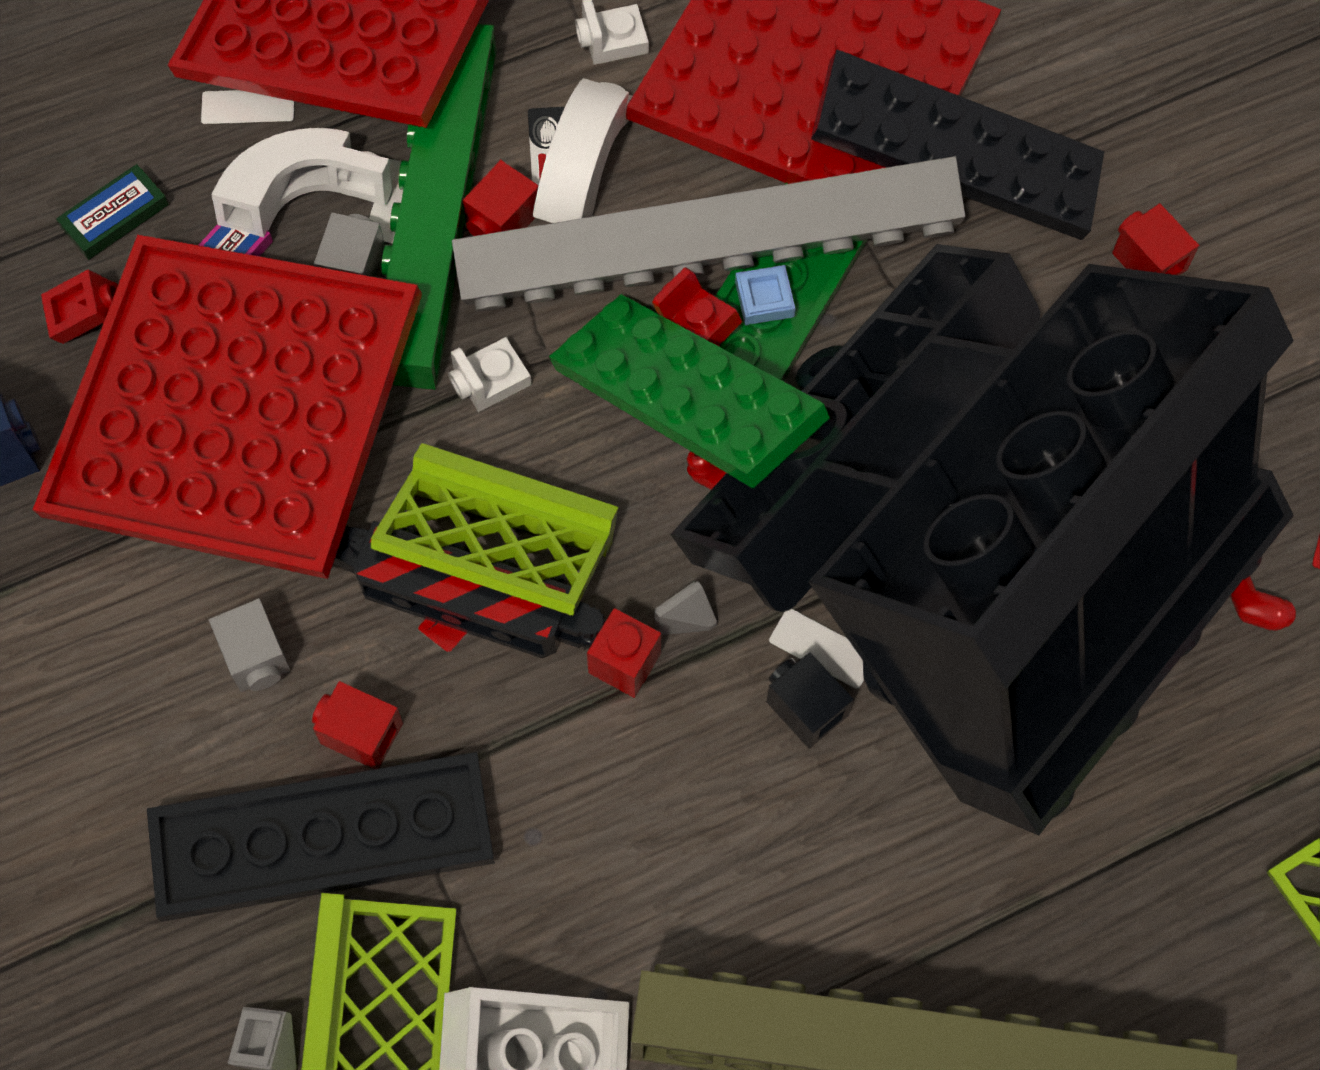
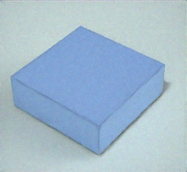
M785 265L735 274V284L745 325L793 318L795 316V305Z

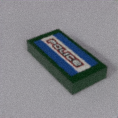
M136 164L57 217L56 220L60 228L89 260L169 204L162 191Z

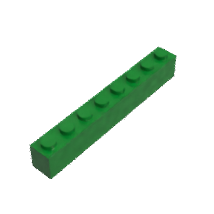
M477 24L427 128L408 124L407 147L411 148L409 161L402 160L400 164L399 189L403 190L401 203L394 202L392 205L390 229L391 232H395L393 245H385L382 274L387 275L386 279L418 285L422 297L393 382L395 386L436 390L457 276L452 240L463 238L465 232L466 218L463 199L473 188L497 55L494 25Z

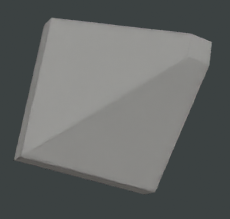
M698 581L691 583L655 608L654 629L661 632V635L710 631L717 626V620L705 591Z
M243 1007L228 1064L251 1070H296L292 1015L284 1011Z

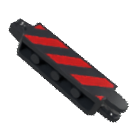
M376 521L372 522L369 530L346 526L334 560V564L356 575L360 589L367 600L542 659L556 653L560 642L577 648L584 647V650L589 649L605 623L604 614H601L600 609H595V606L591 608L589 604L583 602L579 603L572 616L371 549V537L380 524ZM410 526L393 530L391 536L406 541L421 537ZM459 542L441 547L445 554L454 557L472 554ZM509 559L492 563L495 570L506 574L522 571ZM560 576L543 580L546 587L569 594L572 588Z

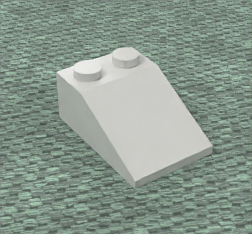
M476 987L445 993L439 1070H627L629 1002Z

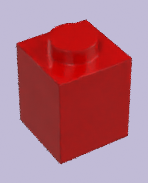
M500 160L463 199L467 229L473 236L527 228L535 219L532 216L539 185Z
M1159 203L1144 214L1141 211L1134 212L1122 222L1118 228L1120 235L1112 254L1126 269L1180 276L1188 270L1200 245Z
M614 608L587 651L588 673L635 698L661 655V632Z
M341 681L338 682L331 695L326 693L322 696L312 717V723L315 724L313 730L321 745L373 769L380 768L403 725L397 707Z

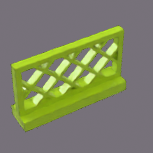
M421 443L414 454L411 473L371 537V549L573 616L601 557H606L612 545L618 507ZM418 495L439 503L418 508L413 497ZM467 511L488 518V520L468 525L461 512ZM450 516L456 528L433 534L426 521ZM415 525L422 537L406 541L391 536L393 530ZM511 528H519L539 536L518 541ZM499 532L506 545L483 550L477 537ZM465 541L472 554L454 557L445 554L441 547ZM561 544H567L589 552L568 557ZM548 548L556 561L534 567L527 554ZM515 558L522 571L506 574L495 570L492 563ZM565 574L572 588L569 594L546 587L543 580Z
M321 893L301 1070H337L338 1063L343 1070H354L340 1053L339 1046L340 1038L358 1023L361 1024L380 1049L355 1070L368 1069L384 1054L398 1070H409L392 1050V1047L416 1027L432 1045L431 1059L418 1070H439L444 994L449 992L456 918L455 908L344 899V895ZM353 914L377 916L391 934L366 953L351 935ZM390 918L407 920L397 927ZM418 920L443 922L441 944L424 958L403 934ZM394 940H397L416 965L392 984L372 959ZM351 948L359 960L348 968L349 951ZM440 954L437 975L429 963ZM365 965L385 991L360 1011L345 993L346 980ZM422 970L435 985L437 992L436 1001L420 1015H417L397 990ZM391 996L411 1022L386 1042L366 1016ZM345 1005L354 1017L342 1026L343 1008ZM435 1011L432 1033L423 1021Z

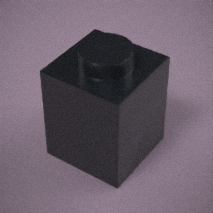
M811 652L797 663L793 658L788 659L769 677V681L772 684L769 685L766 702L809 749L850 714L854 699Z

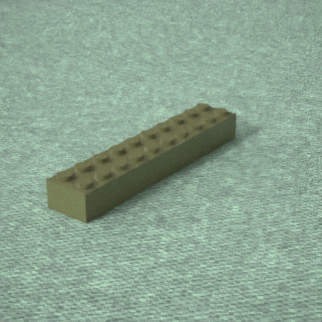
M656 964L654 972L641 970L631 1039L632 1060L701 1070H1237V1055L1218 1052V1043L1207 1040L1185 1039L1182 1040V1047L1159 1044V1035L1144 1031H1124L1122 1038L1099 1035L1100 1027L1087 1023H1064L1063 1030L1040 1027V1018L1023 1014H1007L1003 1022L982 1019L981 1010L967 1006H947L946 1013L922 1010L923 1002L910 998L890 997L887 999V1005L864 1002L863 993L847 989H830L829 996L827 997L806 994L805 985L790 981H771L770 988L749 986L747 985V977L733 973L715 972L712 975V980L689 977V969L670 964Z

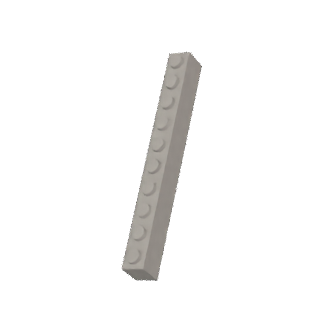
M956 156L454 239L452 240L461 300L467 305L475 304L476 311H490L506 307L505 299L521 296L525 297V303H539L555 299L554 291L574 288L575 295H587L604 291V283L624 280L625 287L654 283L653 275L673 272L675 277L683 268H688L696 276L704 274L703 266L723 263L724 271L739 270L754 266L753 258L773 255L775 263L788 262L803 258V250L823 247L824 254H837L853 250V242L873 239L874 246H885L903 242L904 233L922 230L924 238L945 236L954 233L953 225L961 224L965 218L957 161Z

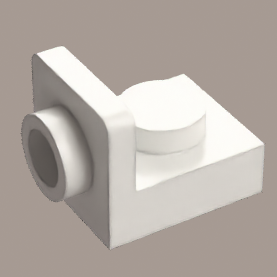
M582 0V18L575 19L576 32L580 47L589 46L594 65L649 53V41L637 4L595 12L592 0Z
M506 337L467 357L460 347L450 352L454 370L448 372L449 379L458 396L462 400L469 397L478 412L532 385L529 372Z

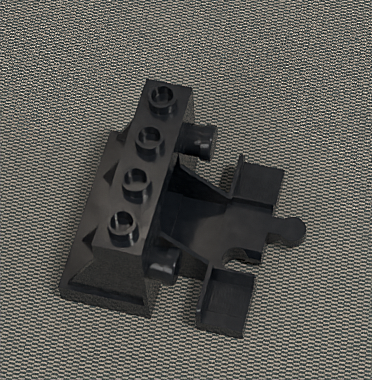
M936 244L844 346L824 348L811 355L798 369L795 379L801 391L824 403L830 418L809 437L819 442V444L808 450L790 454L755 488L749 487L726 473L670 535L691 564L751 585L763 603L770 609L780 612L789 611L813 588L863 660V678L868 690L880 701L895 706L960 802L1039 836L1050 821L1069 806L1077 787L1116 738L1131 728L1139 715L1140 708L1179 659L1188 654L1197 645L1203 629L1242 580L1248 578L1256 571L1265 551L1293 518L1294 515L1273 472L1258 468L1267 373L1294 340L1269 287L1088 264L1040 318L1038 304L1010 253Z

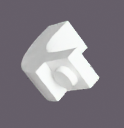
M584 78L576 86L563 110L553 135L542 170L532 217L557 223L593 216L598 188L609 151L617 134L629 121L626 119V108L633 96L629 95V92L625 91L623 87L607 82L598 83Z
M307 128L273 135L242 152L232 161L220 177L211 194L217 224L264 237L277 213L286 203L295 197L314 191H333L386 205L392 192L390 163L388 158L380 157L372 152L351 149L350 132L328 128Z

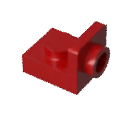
M683 268L662 288L652 301L659 315L717 346L742 323L737 310L702 289L695 273L688 268Z
M87 269L41 294L49 338L64 344L104 323L118 284Z

